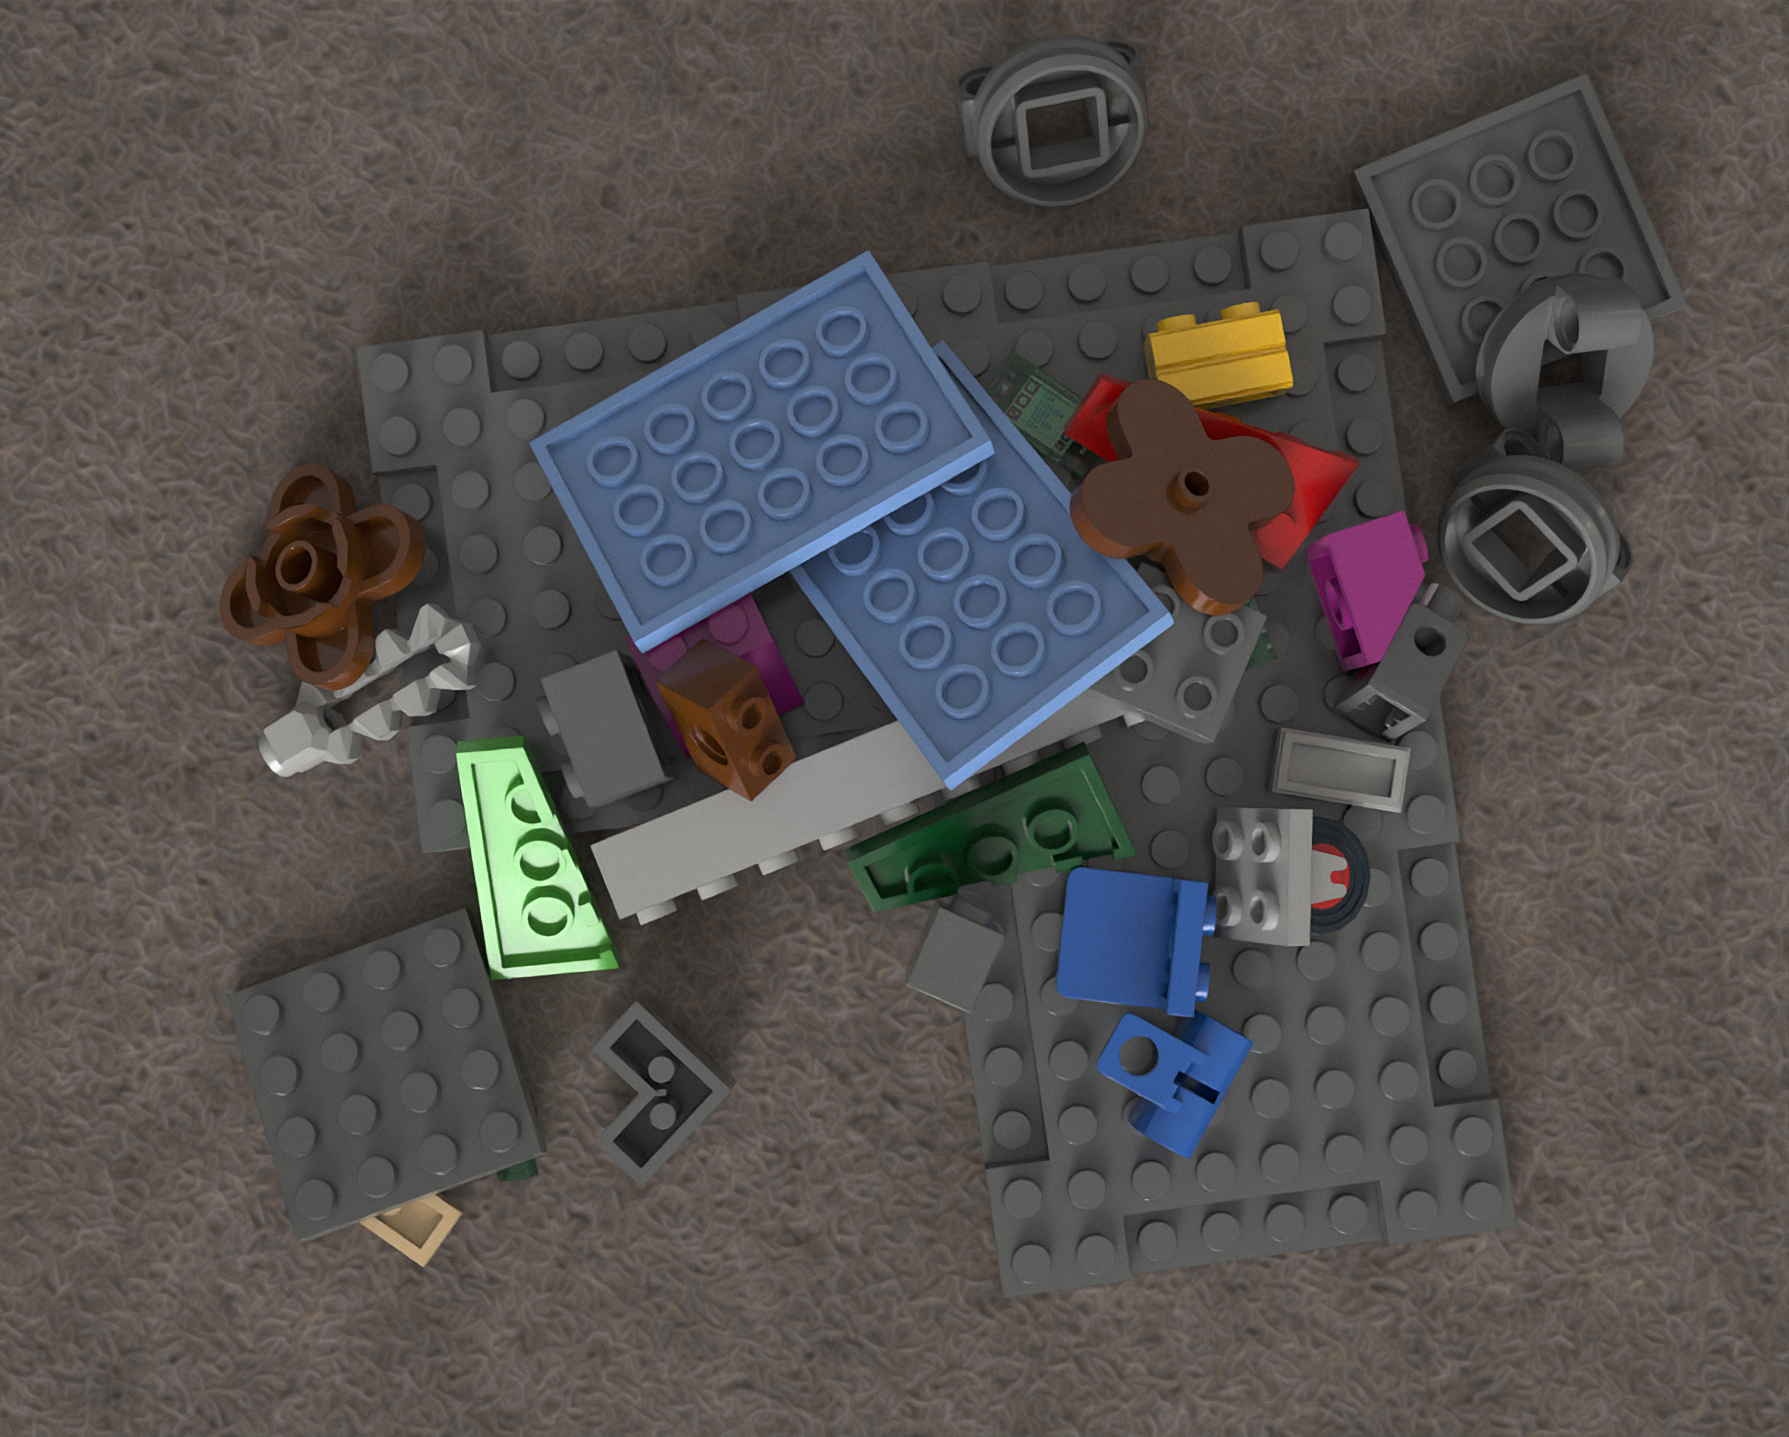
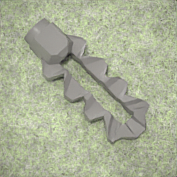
M426 604L420 608L411 636L398 629H385L375 639L376 659H371L366 671L352 685L341 690L331 691L302 681L296 707L268 723L263 729L264 733L259 737V749L263 759L275 773L283 777H290L296 772L310 770L324 761L337 764H352L360 758L363 735L376 740H390L400 731L402 711L408 716H427L437 711L441 689L470 690L477 686L475 665L481 643L472 624L451 618L438 604ZM433 643L439 654H444L451 660V662L433 669L425 678L416 680L393 694L391 699L378 703L357 716L349 725L346 724L342 714L331 709L337 703L349 699L354 692L365 685L391 673L399 664L407 659L425 652Z

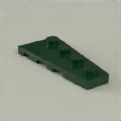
M1085 742L1079 743L844 849L847 865L874 912L952 896L954 893H958L960 886L983 881L991 882L992 887L1017 882V874L1053 866L1056 873L1083 867L1082 860L1113 854L1115 860L1138 856L1131 837Z

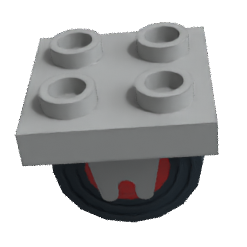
M1217 807V824L1212 835V846L1216 855L1215 891L1212 895L1217 898L1215 938L1281 946H1310V935L1317 936L1339 931L1357 917L1367 899L1371 876L1368 855L1358 836L1343 823L1313 816L1312 809Z

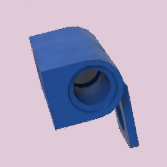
M1196 1008L1194 1017L1184 1016L1176 1031L1177 1037L1172 1036L1135 1014L1126 1013L1119 1019L1096 1062L1097 1069L1106 1077L1141 1095L1128 1118V1121L1136 1130L1169 1150L1190 1159L1254 1041ZM1134 1036L1149 1038L1158 1049V1060L1155 1067L1144 1075L1128 1073L1120 1063L1119 1053L1121 1046L1126 1040Z

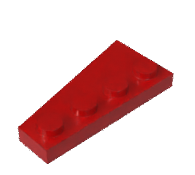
M1100 373L1065 424V435L1108 462L1117 461L1118 458L1107 434L1106 416L1111 404L1131 383ZM1194 407L1206 435L1211 440L1216 441L1236 436H1251L1261 439L1278 450L1291 468L1295 482V492L1290 506L1268 526L1249 531L1260 557L1282 570L1359 466L1357 458L1334 449L1331 452L1307 444L1301 438L1279 431L1273 433L1243 423L1240 418L1219 411L1212 413Z

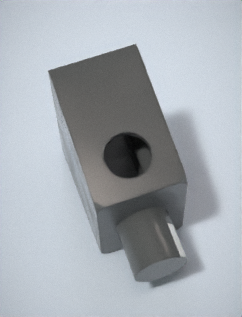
M1430 584L1419 603L1411 602L1382 661L1357 668L1333 709L1387 743L1425 722L1469 640L1467 632L1453 624L1465 604L1464 599L1457 592L1444 585Z

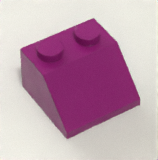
M1404 510L1325 535L1303 549L1343 672L1382 661L1425 577L1422 563L1428 560L1426 542L1419 526L1416 523H1408Z
M752 592L643 654L630 635L624 637L654 702L686 759H690L692 756L655 681L702 638L757 666L778 716L805 704Z

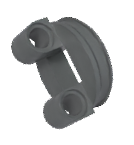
M1072 34L1048 36L1020 46L1006 55L996 65H982L963 72L956 80L962 136L968 157L979 155L982 168L992 183L1006 195L1020 202L1035 206L1060 207L1091 199L1117 183L1133 166L1144 146L1149 125L1145 65L1137 47L1129 42L1120 40L1102 42L1094 38ZM1085 98L1086 117L1093 133L1091 137L1029 149L1026 121L1027 109Z
M1577 272L1559 274L1543 279L1516 295L1499 312L1487 330L1481 343L1476 363V385L1480 399L1488 413L1505 430L1511 427L1519 428L1532 436L1540 446L1545 459L1557 462L1573 471L1615 466L1620 461L1624 448L1623 429L1619 419L1638 398L1648 379L1652 366L1654 337L1650 321L1641 307L1636 292L1619 278L1605 279L1597 275ZM1546 339L1565 354L1587 352L1583 381L1538 387L1543 346Z
M1511 427L1504 430L1461 462L1449 478L1457 487L1442 507L1438 519L1437 543L1440 556L1448 573L1462 592L1477 605L1497 616L1528 624H1550L1570 619L1587 609L1596 598L1620 584L1633 564L1631 546L1624 534L1618 529L1615 518L1600 493L1578 473L1557 462L1545 459L1540 446L1534 438L1519 428ZM1518 509L1522 510L1557 547L1546 555L1535 572H1531L1491 530L1492 527Z

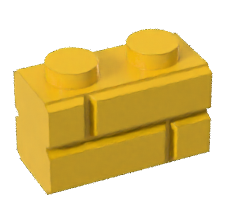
M1258 302L1242 303L1224 308L1220 311L1222 320L1196 324L1195 315L1193 314L1161 320L1156 323L1158 332L1148 334L1143 343L1149 378L1174 386L1189 399L1194 407L1203 410L1285 395L1293 387V377L1288 351L1285 347L1286 341L1280 312L1278 309L1261 312Z

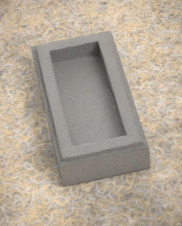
M1281 727L1278 728L1268 792L1401 813L1411 748Z

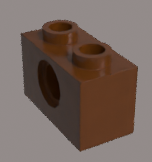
M702 638L655 681L699 772L752 802L797 759L756 665Z

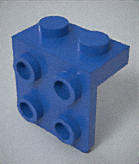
M1085 867L1071 870L1067 877L1056 974V989L1059 994L1071 999L1159 1008L1167 1015L1194 1017L1195 1002H1206L1210 980L1209 963L1200 962L1203 935L1213 936L1217 916V898L1215 896H1207L1208 883L1199 880Z

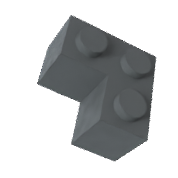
M645 994L637 999L591 1048L639 1093L594 1143L642 1187L732 1091L737 1082Z

